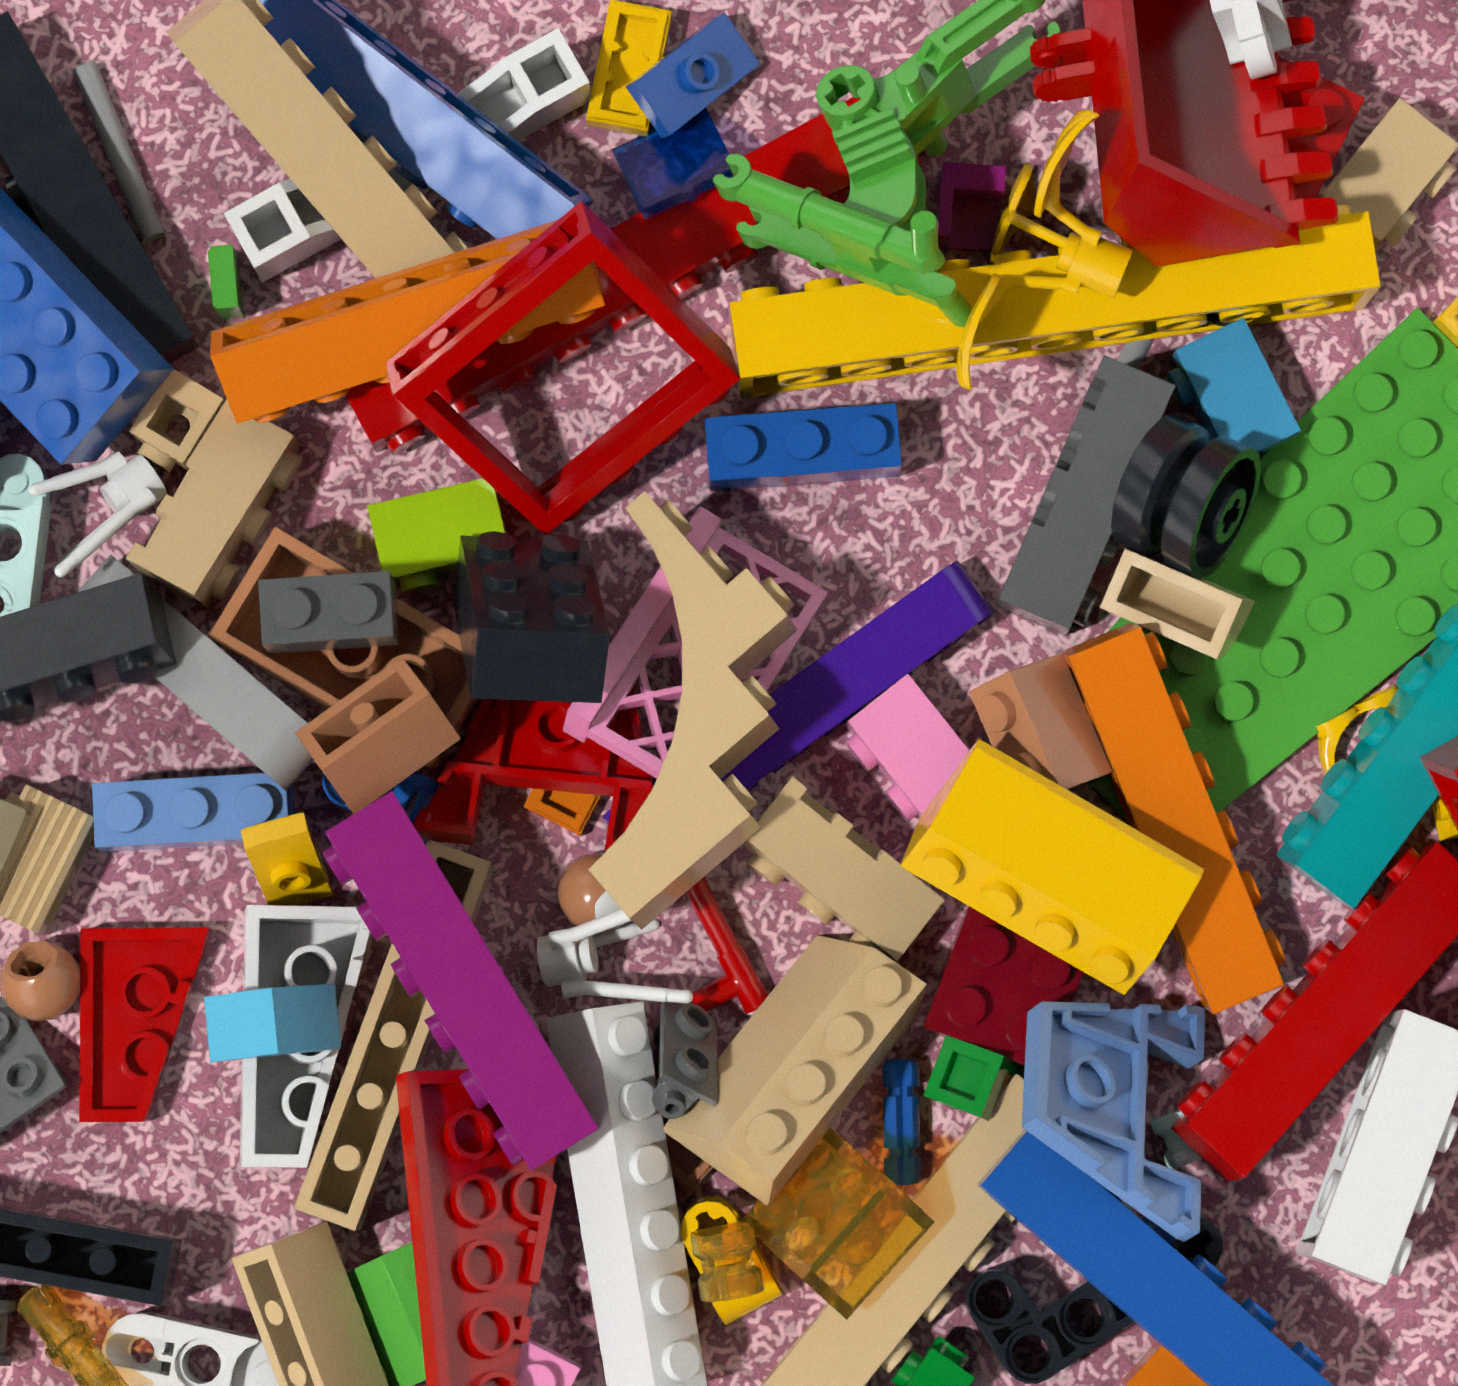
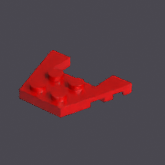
M634 687L628 696L635 695ZM483 699L467 727L468 735L454 760L447 762L437 780L439 787L427 808H421L414 821V827L421 839L425 841L432 840L435 842L474 845L483 790L486 784L613 796L604 848L606 852L626 831L652 791L651 775L590 738L584 744L562 731L567 710L572 702ZM637 707L618 711L607 727L629 741L643 738Z

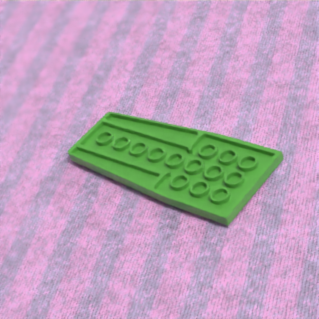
M1418 307L1297 421L1301 431L1295 438L1270 449L1260 460L1259 488L1246 525L1226 560L1211 575L1203 578L1255 601L1242 630L1226 655L1221 659H1215L1141 626L1144 635L1150 632L1155 634L1163 650L1167 668L1159 670L1167 693L1170 694L1176 691L1187 710L1191 727L1183 730L1191 753L1201 751L1211 770L1215 786L1207 789V793L1215 813L1222 811L1319 732L1316 726L1342 714L1437 637L1434 634V630L1438 621L1448 609L1458 604V348ZM1120 617L1109 631L1128 623H1135ZM1109 775L1089 783L1088 785L1128 825Z

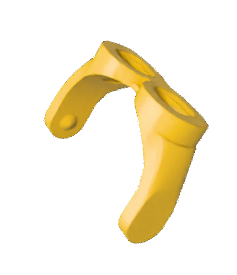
M1396 684L1352 705L1342 714L1316 726L1319 731L1316 734L1318 738L1319 759L1324 774L1335 764L1334 755L1336 747L1345 728L1356 716L1363 712L1381 707L1386 708L1399 688Z

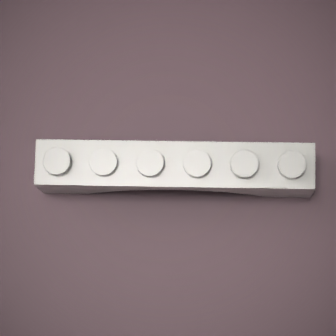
M559 28L503 58L457 94L519 141L590 101L591 89L589 80ZM393 168L388 173L402 191L412 184L403 178L396 168ZM291 179L273 185L224 213L262 283L341 240V237ZM429 186L427 189L417 187L422 194L432 189Z

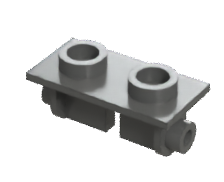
M660 1002V1022L653 1031V1041L657 1047V1072L660 1073V1076L657 1079V1087L652 1094V1103L663 1117L676 1119L682 1116L698 1098L712 1106L718 1103L717 1019L711 1017L702 1007L694 1003Z

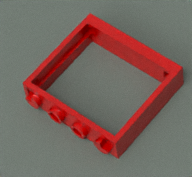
M583 201L575 205L386 362L393 396L545 536L562 522H569L576 518L589 500L609 484L618 483L626 478L634 468L635 463L658 445H664L672 441L680 433L686 422L706 406L717 404L723 400L730 392L732 386L740 380L730 347ZM594 261L695 361L538 487L437 394L435 390Z

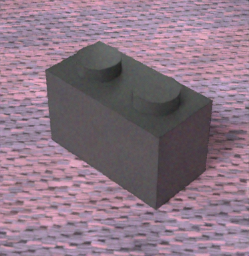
M390 571L258 580L262 646L270 654L399 645L395 580Z

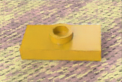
M610 0L586 116L587 126L648 137L651 123L626 89V86L664 57L672 20V11Z
M300 812L245 827L241 830L244 849L268 905L299 906L333 896L327 871L304 813Z

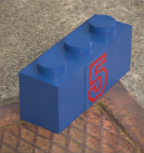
M896 403L705 418L710 492L899 477L902 467Z

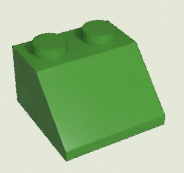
M411 1242L346 1272L357 1303L362 1309L366 1327L380 1364L385 1370L389 1386H413L426 1380L413 1246Z

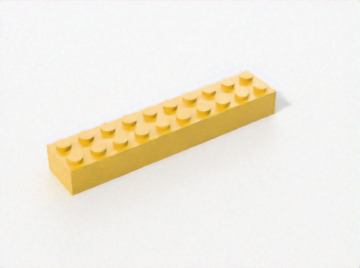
M1337 205L1338 222L1331 225L1299 230L1301 244L1281 248L1265 247L1155 267L1125 240L1121 239L1122 246L1130 248L1134 252L1114 299L1084 286H1080L1077 295L1058 289L1011 288L989 312L971 346L970 366L1121 345L1139 340H1156L1212 332L1222 328L1207 321V313H1215L1219 316L1220 322L1232 323L1244 317L1248 326L1363 310L1381 287L1369 211L1350 213L1349 205ZM1058 248V255L1035 259H1033V253L1030 250L1006 252L995 256V264L972 268H970L969 260L945 261L940 269L935 270V272L951 277L956 283L958 292L972 307L994 273L998 275L1064 278L1067 276V272L1056 268L1063 251L1062 248ZM837 277L812 280L804 284V292L779 295L778 287L753 288L740 293L741 301L729 302V327L734 361L740 376L738 381L740 399L956 368L958 350L964 327L955 326L937 306L909 295L898 296L867 283L843 286L842 279Z

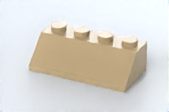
M816 935L717 1059L718 1103L712 1106L698 1098L682 1116L676 1119H669L663 1131L762 1203L769 1206L919 1014L927 984L875 947Z

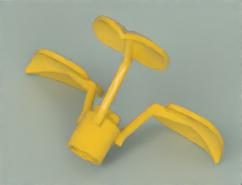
M1090 110L1077 111L1066 124L1044 167L1036 198L1033 177L1034 164L1026 162L1013 185L1009 197V206L1004 210L996 228L990 262L995 263L994 257L1002 254L1013 234L1020 228L1063 249L1056 268L1067 272V276L1064 278L993 274L968 316L958 350L956 378L959 385L965 389L973 390L969 363L971 346L989 312L1009 289L1014 287L1058 289L1077 295L1080 286H1084L1113 299L1117 294L1134 250L1100 237L1102 231L1087 226L1060 203V176L1071 154L1076 136L1100 116L1098 113ZM1045 208L1077 234L1070 232L1067 238L1029 220L1028 217L1034 214L1041 218Z

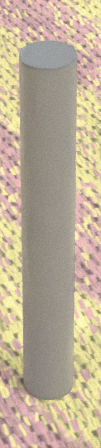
M95 61L81 64L73 70V73L142 244L163 237L165 236L164 229L98 65Z

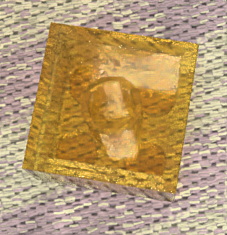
M831 1128L820 1139L771 1204L767 1206L760 1200H757L753 1208L740 1221L846 1320L935 1223L897 1185Z

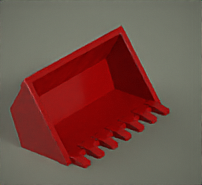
M1082 0L1084 29L1052 34L1051 37L1037 38L1038 40L1033 41V45H1030L1031 63L1033 62V65L1038 66L1039 69L1045 68L1047 70L1041 71L1038 75L1036 74V78L1033 79V92L1037 99H1041L1042 102L1048 101L1050 103L1055 101L1057 103L1058 100L1067 101L1092 96L1093 112L1100 115L1094 120L1104 223L1155 267L1265 247L1281 248L1301 244L1299 230L1331 225L1338 222V206L1334 198H1301L1295 200L1294 184L1332 176L1333 167L1330 154L1326 151L1290 153L1288 138L1324 132L1327 129L1325 110L1321 106L1284 108L1282 94L1320 86L1322 81L1319 64L1315 61L1279 63L1276 51L1274 56L1277 73L1251 80L1245 61L1230 65L1220 30L1212 13L1210 0ZM1282 0V1H1283V3H1284V2H1289V1H1294V0ZM1286 17L1292 46L1311 43L1316 39L1315 26L1311 17Z

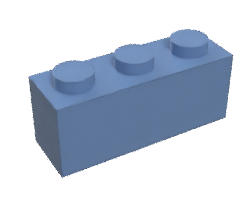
M266 773L92 783L95 848L103 852L243 844L241 830L245 827L294 814L293 783L285 791Z

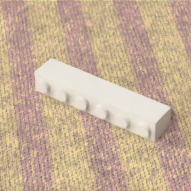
M643 1001L592 1008L546 1018L551 1051L599 1128L567 1148L606 1386H707L667 1141L663 1131V1118L652 1103V1094L657 1087Z

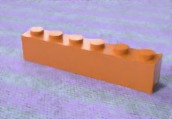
M557 220L211 331L210 357L236 423L239 424L254 419L256 422L272 421L283 416L292 406L313 399L318 403L334 401L346 395L351 387L372 380L378 383H389L386 362ZM592 261L496 341L501 344L514 343L528 337L534 328L559 321L561 324L576 323L591 316L596 308L605 306L602 284L595 262Z
M1128 623L1059 652L1063 653L1113 772L1108 775L1128 825L1204 869L1202 878L1171 930L1202 1006L1214 1015L1284 985L1277 968L1286 964L1283 950L1274 931L1271 928L1263 931L1254 910L1255 907L1262 905L1259 890L1249 870L1246 869L1239 872L1230 850L1239 845L1235 830L1224 810L1215 813L1207 793V789L1215 786L1211 770L1201 751L1191 753L1183 730L1191 727V722L1179 694L1176 691L1168 694L1159 670L1167 668V662L1155 634L1150 632L1144 635L1141 626Z

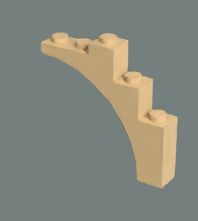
M645 491L626 506L625 509L653 547L672 591L682 638V695L673 740L652 791L626 831L588 869L628 918L641 930L761 828L749 813L758 804L757 801L733 774L723 782L720 779L780 729L768 714V711L776 705L771 696L752 675L748 676L743 682L740 680L798 631L786 614L795 606L794 603L770 576L760 584L746 568L726 585L725 583L734 575L709 546L699 554L684 537L693 530L684 516L669 500L658 507Z

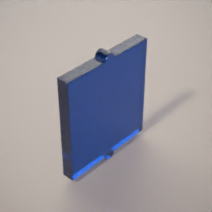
M706 107L670 136L661 138L653 127L648 137L639 136L611 149L644 220L684 201H695L699 194L716 187L713 178L717 174H723L727 178L734 177L726 162V157L730 154Z

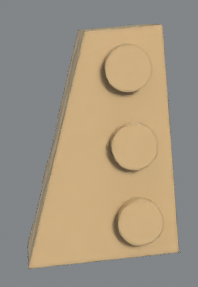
M226 400L188 459L186 466L189 469L175 495L171 497L166 494L156 509V514L162 518L146 547L135 542L126 559L147 578L207 610L214 598L222 602L225 601L240 575L241 568L234 565V562L245 542L255 546L268 526L272 513L264 508L276 486L286 490L301 465L302 457L295 453L299 446L296 437L269 421L256 422L254 419L237 424L228 400Z
M792 776L757 821L761 828L744 842V847L753 853L746 863L775 886L784 877L801 890L803 895L797 903L825 925H828L834 917L855 932L848 942L875 947L887 957L897 962L944 902V899L914 874L900 867L901 864L882 849L879 850L853 830L854 826L839 813H831L805 793L808 788Z

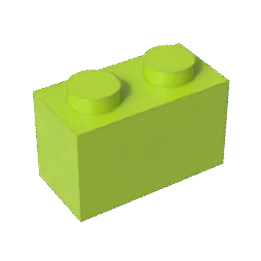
M483 478L367 505L382 571H390L395 580V585L400 584L402 594L434 588L439 585L438 575L457 571L461 535L479 536L490 531L506 533L496 490Z

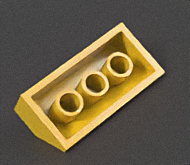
M980 739L976 741L921 814L900 865L905 870L1123 995L1128 992L1156 959L1202 878L1204 871L1203 868Z

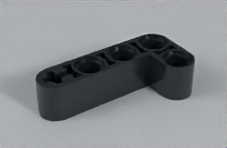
M1200 1217V1233L1204 1234L1206 1240L1199 1245V1249L1203 1255L1202 1257L1215 1266L1223 1252V1240L1219 1230L1209 1220ZM1175 1239L1171 1246L1176 1250L1181 1246L1182 1241ZM1184 1256L1189 1262L1194 1259L1190 1256ZM985 1269L975 1273L967 1281L963 1291V1304L967 1314L1002 1367L1014 1379L1026 1384H1038L1048 1380L1134 1322L1086 1279L1081 1280L1038 1310L1020 1283L1012 1275L998 1269ZM990 1280L1002 1281L1008 1287L1011 1294V1302L1008 1309L996 1317L983 1315L976 1305V1294L979 1287ZM1079 1299H1091L1100 1311L1098 1326L1086 1335L1074 1334L1066 1323V1313L1069 1306ZM1026 1335L1039 1336L1047 1348V1356L1044 1363L1033 1371L1018 1369L1012 1359L1014 1344Z

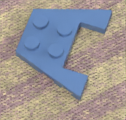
M1040 1002L1027 1012L1022 1128L1174 1238L1185 1242L1200 1233L1201 1179L1146 1160L1144 1158L1147 1054L1188 1069L1204 1059L1205 1008L1185 1005L1179 1010H1161L1160 1005L1140 1004L1135 1009H1110L1109 1003Z

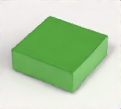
M233 244L210 246L208 260L213 308L222 320L244 318L239 256Z

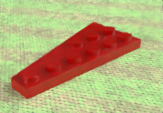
M469 1069L407 1071L396 1075L426 1386H520L516 1381L522 1344L529 1341L533 1319L527 1317L533 1285L539 1284L557 1188V1185L552 1180L556 1156L532 1171L525 1160L513 1166L493 1134L494 1131L503 1126L490 1103L479 1110L459 1078V1075Z

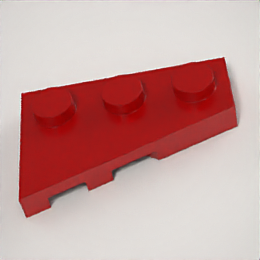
M81 928L79 1122L148 1121L212 928Z

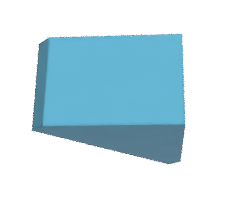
M335 984L271 987L204 997L210 1063L341 1049Z

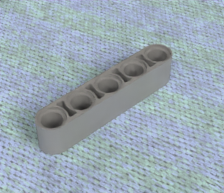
M110 554L78 592L135 574ZM163 599L176 664L157 670V674L154 677L286 791L313 760L295 734L296 731L308 723Z

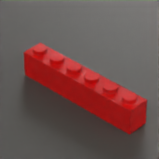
M1439 842L1420 848L1417 851L1412 846L1403 850L1385 870L1384 874L1390 881L1375 897L1371 892L1366 893L1355 909L1350 908L1343 920L1349 927L1334 943L1327 938L1305 959L1302 967L1308 973L1294 989L1285 985L1264 1005L1260 1013L1266 1018V1021L1252 1036L1247 1032H1243L1223 1051L1219 1061L1225 1067L1210 1084L1204 1079L1200 1080L1177 1104V1108L1183 1114L1170 1129L1226 1182L1243 1179L1250 1173L1458 936V860Z

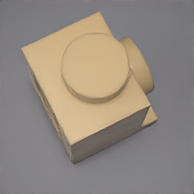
M174 369L146 402L129 430L132 436L142 443L137 454H141L148 462L167 473L171 472L175 464L188 470L189 468L186 466L188 459L220 411L225 400ZM179 417L187 419L190 422V429L186 436L181 439L171 438L167 432L169 423Z

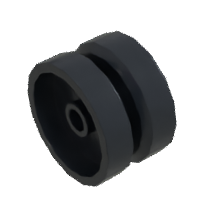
M1174 414L1161 418L1145 434L1135 449L1120 480L1113 504L1111 520L1114 541L1148 557L1162 552L1164 563L1198 579L1211 575L1226 560L1251 514L1261 474L1259 452L1226 436H1220L1210 441L1209 432L1205 428Z

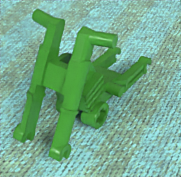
M978 0L926 36L919 51L894 71L879 78H872L867 70L855 65L840 66L828 72L818 84L816 99L826 123L832 128L834 141L850 175L849 197L845 204L821 196V192L812 187L803 189L755 171L744 156L730 154L726 157V162L734 177L727 178L723 174H717L714 176L713 182L722 198L728 201H738L749 206L757 225L751 226L747 222L737 224L736 229L743 243L754 249L764 248L769 245L808 260L809 264L817 269L828 268L898 296L909 295L937 306L955 326L965 327L973 307L958 292L956 283L951 277L935 272V270L940 269L944 265L945 257L938 248L936 216L932 212L926 211V193H928L926 178L917 160V156L923 150L929 156L943 154L948 147L943 130L958 114L971 113L1035 67L1030 59V45H1033L1032 42L1038 39L1032 25L1024 26L1020 32L967 69L962 59L1024 14L1039 9L1046 0ZM1053 21L1048 24L1047 37H1051L1052 34L1061 33L1057 22ZM850 92L854 98H859L860 100L848 107L844 101H839L838 99Z

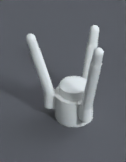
M116 451L101 462L51 477L30 486V494L32 496H39L105 475L108 479L107 483L100 486V491L114 514L55 564L54 572L57 577L66 576L133 517L138 516L163 500L167 491L153 467L141 454L126 462L122 454Z
M620 909L575 927L549 932L548 936L538 937L537 956L544 984L547 987L561 985L564 998L591 995L676 1003H690L693 999L692 993L686 990L586 981L587 974L598 972L597 947L656 931L660 927V922L657 919H654L642 930L635 923L620 926L615 931L598 934L631 921L623 910Z

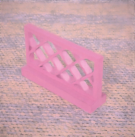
M699 506L689 522L693 530L684 536L699 554L708 546L717 555L723 551L745 564V568L751 572L760 584L764 580L760 581L758 573L767 578L770 576L781 589H787L807 601L799 616L790 618L798 631L770 654L771 660L766 668L752 670L740 680L743 682L748 676L752 675L767 692L822 606L828 591L719 527L721 518ZM661 566L608 647L602 703L572 702L567 710L562 730L584 744L590 738L656 779L668 753L666 746L672 743L674 731L662 733L655 703L678 699L682 695V685L651 691L645 669L653 659L677 655L682 671V638L672 591ZM671 630L674 642L661 645ZM638 681L641 694L628 696ZM645 706L652 736L629 741L607 727L618 711ZM656 748L658 758L646 750Z

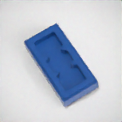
M724 12L715 16L628 84L626 89L660 137L665 138L673 134L760 65V62Z

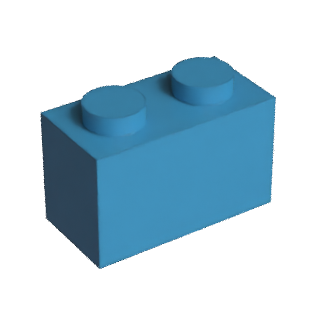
M1244 317L1175 350L1169 360L1173 370L1166 373L1169 383L1176 385L1173 394L1182 407L1191 403L1202 427L1209 432L1210 441L1220 436H1226L1253 448L1261 456L1270 449L1295 438L1301 430Z

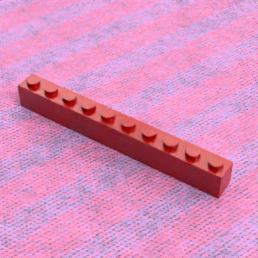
M852 97L844 102L849 107L860 99ZM823 114L744 156L755 171L803 189L812 187L819 190L822 194L821 196L845 204L849 197L850 175L834 141L832 128L826 123ZM924 150L917 156L920 167L924 165L921 159L926 154ZM728 165L610 228L681 299L688 297L703 286L699 277L719 266L723 267L725 273H729L743 267L758 256L756 249L750 248L743 243L736 229L737 224L740 222H747L751 226L757 225L749 206L738 201L725 200L720 196L713 182V178L717 174H723L727 178L734 177ZM595 263L602 284L605 306L596 308L591 316L576 323L561 324L559 321L534 328L528 337L514 343L501 344L495 341L436 389L435 392L465 418L481 407L477 399L478 397L499 386L503 394L512 392L526 385L537 376L533 369L535 366L554 356L559 363L572 360L592 346L589 337L609 326L612 327L614 333L622 332L641 322L648 314ZM372 380L351 387L350 391L345 395L376 453L388 447L391 454H397L414 446L425 437L421 428L426 425L393 396L390 382L378 383Z

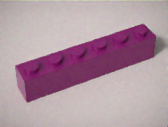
M393 791L325 831L333 846L324 850L322 854L342 886L352 879L358 886L367 902L356 909L374 939L378 941L387 935L401 958L390 965L410 998L422 991L435 1014L424 1021L442 1051L447 1053L455 1047L469 1069L459 1075V1078L479 1110L490 1103L503 1126L494 1131L493 1134L511 1164L514 1166L525 1160L532 1171L597 1131L599 1128Z

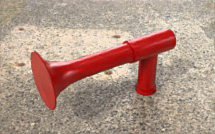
M704 876L685 894L718 955L716 958L725 975L691 992L693 999L690 1003L697 1004L708 1012L737 996L745 1013L748 1014L760 1007L768 997V993L743 945L739 944Z

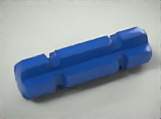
M890 1059L885 1061L882 1066L883 1087H888V1096L883 1097L884 1148H889V1158H884V1179L890 1185H915L921 1180V1157H915V1148H920V1096H914V1087L919 1086V1064L916 1060Z

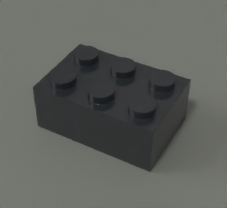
M496 531L485 532L479 536L461 535L454 609L470 698L602 703L610 631L588 541H579L563 534H552L545 536L543 539L514 538L509 534Z

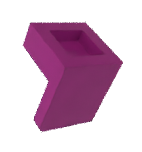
M942 163L937 209L939 249L978 252L992 251L996 228L1000 220L1001 201L1005 191L1006 166Z

